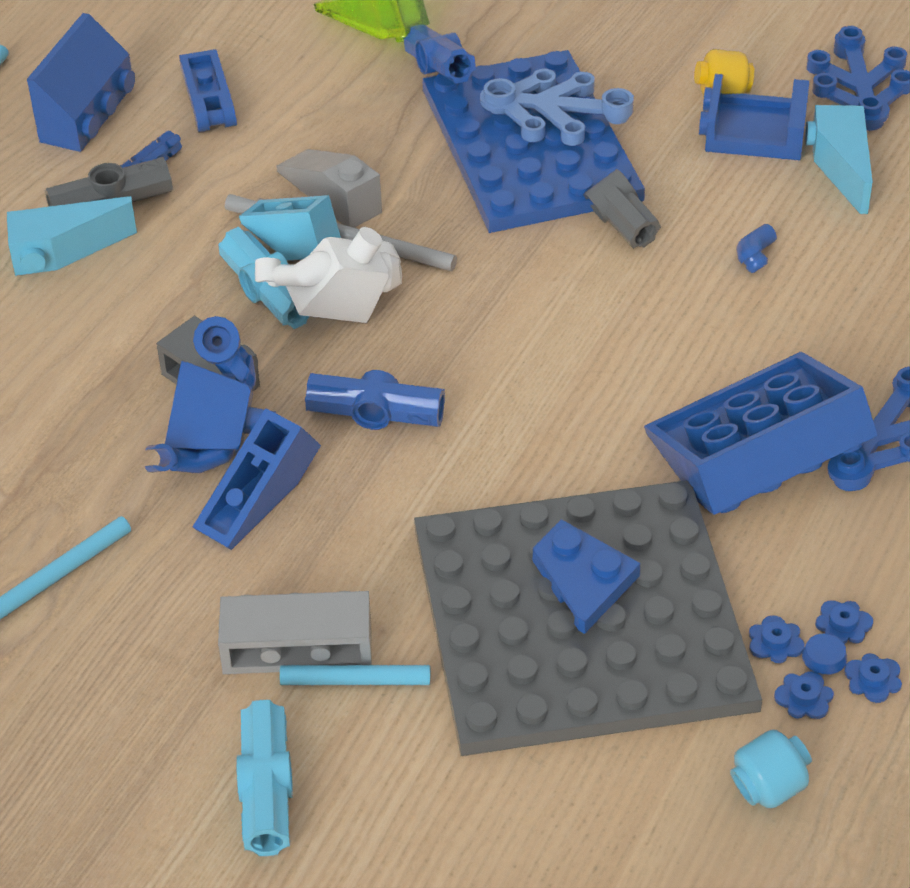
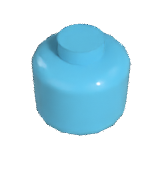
M769 730L735 752V767L730 770V774L738 790L749 804L754 806L759 803L765 808H775L808 786L809 772L807 765L812 763V758L803 742L794 735L788 739L777 730Z

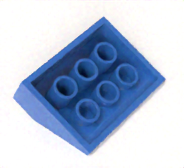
M802 351L644 426L646 434L681 481L687 480L690 483L697 502L713 515L733 511L741 505L742 501L759 493L774 491L782 485L783 481L800 473L813 472L819 469L823 462L839 454L854 452L860 449L864 442L878 436L863 387Z

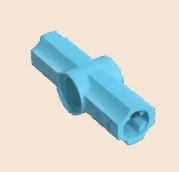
M240 227L226 232L225 238L218 244L219 254L238 275L241 287L248 299L253 303L262 301L283 326L289 325L296 329L306 324L309 316L299 315L286 286L272 287L267 282L259 283L255 281V261L257 259L266 257L276 258L281 261V264L289 265L285 257L280 252L270 254L250 231H243Z
M271 700L252 701L250 706L241 710V755H237L236 758L239 801L242 802L241 820L244 849L255 852L258 856L278 855L282 849L290 846L288 798H293L290 751H287L286 746L287 720L284 706H278Z

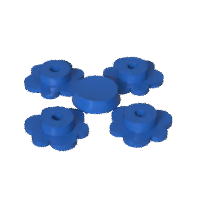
M833 600L824 602L820 610L821 615L816 618L815 626L818 630L825 633L812 636L806 645L799 637V626L793 623L786 624L779 616H767L762 620L761 625L750 627L749 637L752 640L749 649L752 655L758 658L769 657L774 663H783L787 660V656L797 657L802 654L803 662L813 671L805 672L801 676L788 674L784 677L783 685L775 690L774 699L776 703L788 708V713L791 717L802 718L805 714L813 719L825 717L829 709L828 703L833 700L834 692L830 687L824 686V679L820 674H834L841 671L844 667L845 676L850 680V691L854 694H864L871 702H884L889 697V693H897L901 690L902 682L898 678L900 666L896 661L887 658L879 659L877 655L868 653L862 657V661L851 660L847 663V653L844 644L848 640L852 643H861L864 640L865 632L870 631L873 626L872 616L867 612L859 611L860 607L856 602L847 601L840 603Z

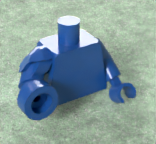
M218 316L206 318L196 328L193 338L196 351L202 359L208 363L215 364L222 374L220 375L181 361L165 444L149 445L145 449L148 451L155 450L160 455L159 465L145 466L148 472H162L170 469L176 472L202 473L228 463L233 454L239 452L244 444L245 434H250L265 410L251 407L253 389L256 383L254 361L252 355L248 354L240 345L239 331L233 322Z

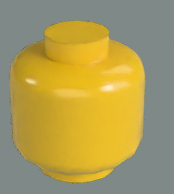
M711 49L705 55L703 61L696 63L694 82L700 85L704 96L705 87L713 88L715 74H723L722 94L749 93L754 82V65L748 61L747 56L742 52Z

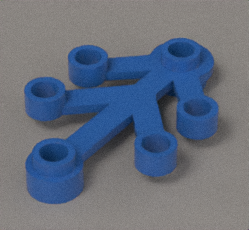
M845 26L835 36L833 51L837 57L847 60L850 72L831 64V56L828 52L823 50L811 51L807 56L806 69L810 73L816 74L813 79L812 92L817 97L827 98L840 105L864 106L866 130H877L883 126L889 117V105L901 95L910 93V71L903 70L906 67L907 51L901 47L885 49L883 61L870 72H867L863 58L865 36L860 28ZM891 75L890 86L875 96L873 89ZM837 83L855 91L856 96L837 88Z
M910 367L902 368L897 372L892 382L893 394L873 420L878 436L864 442L862 447L854 452L839 454L829 460L828 474L838 488L845 491L861 490L870 483L875 470L907 461L910 462V420L895 424L906 407H910ZM899 441V447L875 452L879 446Z

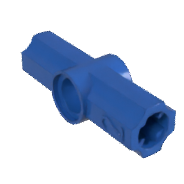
M422 24L411 27L409 34L404 38L405 51L416 58L418 67L423 74L438 72L457 84L468 81L470 74L476 70L475 56L465 51L456 33L441 35Z
M381 370L368 371L361 379L310 373L307 381L305 405L306 411L352 416V419L358 425L370 430L385 428L390 421L440 427L444 415L445 389L399 384L393 375Z

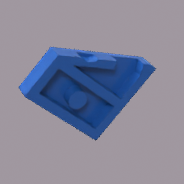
M562 519L532 550V561L541 575L551 582L552 591L559 602L567 604L574 615V625L583 634L600 619L640 576L641 563Z

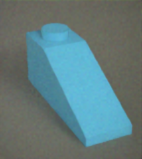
M815 105L814 121L806 122L805 131L806 145L813 146L814 162L860 214H868L873 181L864 106Z
M131 196L7 212L8 245L15 276L59 270L137 233Z

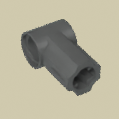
M615 169L583 194L585 199H590L594 205H590L596 215L604 223L609 221L632 248L646 247L655 240L656 234L661 228L660 223L638 199L635 189L620 170Z

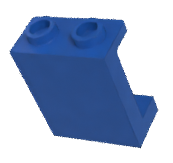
M715 74L713 88L705 87L703 111H701L699 135H706L705 152L801 161L810 80L794 79L792 98L752 94H722L723 74Z

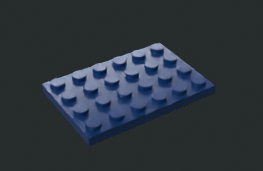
M569 50L552 51L548 54L529 58H516L508 62L476 66V70L470 74L468 81L455 84L441 74L422 78L423 92L489 233L594 212L590 205H594L590 199H585L583 194L615 169L620 170L635 189L638 199L641 202L645 199V187L603 114L564 111L572 119L579 120L585 125L584 141L579 145L572 146L561 141V130L534 108L524 109L532 116L540 117L545 121V137L538 142L524 140L521 136V126L507 114H494L481 106L480 93L484 89V85L493 79L502 78L516 83L532 76L538 69L554 71L556 74V85L571 79L580 70ZM533 90V91H531V92L528 93V94H538V93ZM574 94L568 96L576 98L595 99L593 94L587 97H578Z

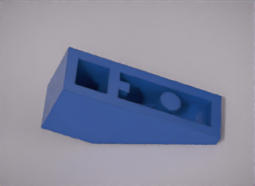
M265 408L192 527L232 550L298 485L321 445L301 426Z

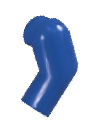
M763 224L743 237L737 244L738 260L741 264L744 262L750 273H755L768 263V258L762 253V250L777 239L776 232L772 226Z

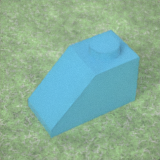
M329 195L259 200L239 216L240 222L244 227L273 250L280 252L286 260H302L306 258L327 237L341 238Z

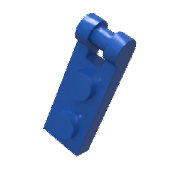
M217 49L179 55L180 67L198 132L209 131L210 126L224 124L225 128L237 126L234 105Z

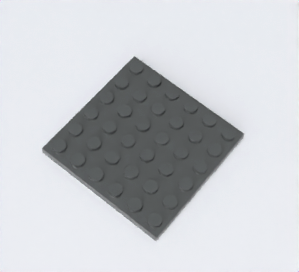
M687 480L414 518L415 534L461 756L761 712L762 697L693 487ZM561 519L641 563L640 576L585 634L578 631L574 625L573 613L565 602H559L552 591L551 582L541 575L532 561L533 547Z

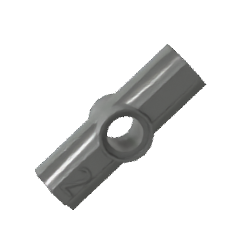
M164 157L124 168L116 163H102L93 167L86 178L49 187L44 191L48 207L131 196L132 202L171 192L173 190V183L168 165Z

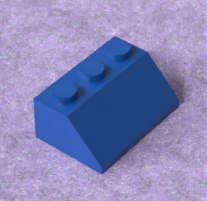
M82 13L27 78L39 142L81 152L89 141L97 135L107 118L114 114L117 106L126 94L130 93L134 87L135 73L131 68L129 53L90 14Z

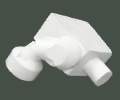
M362 227L353 240L336 237L323 239L309 256L295 265L281 264V261L276 258L266 257L257 259L255 261V281L259 283L267 282L272 287L286 286L299 315L367 323L381 293L388 292L402 284V269L399 255L390 242L382 241L381 236L375 230Z

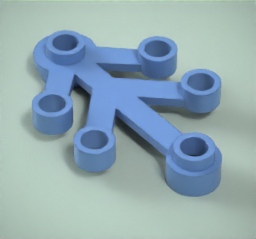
M538 69L532 76L516 83L502 78L488 81L480 93V104L484 109L494 114H507L521 126V136L528 142H538L545 137V121L540 117L532 116L524 109L534 108L561 130V141L563 143L573 146L579 145L584 141L585 125L579 120L572 119L564 111L603 114L609 123L623 124L633 114L634 96L626 89L613 88L603 93L602 100L568 97L572 94L578 97L592 95L595 88V77L588 72H578L571 79L556 85V74L554 71ZM534 90V91L537 92L538 94H528V93H530L531 91Z

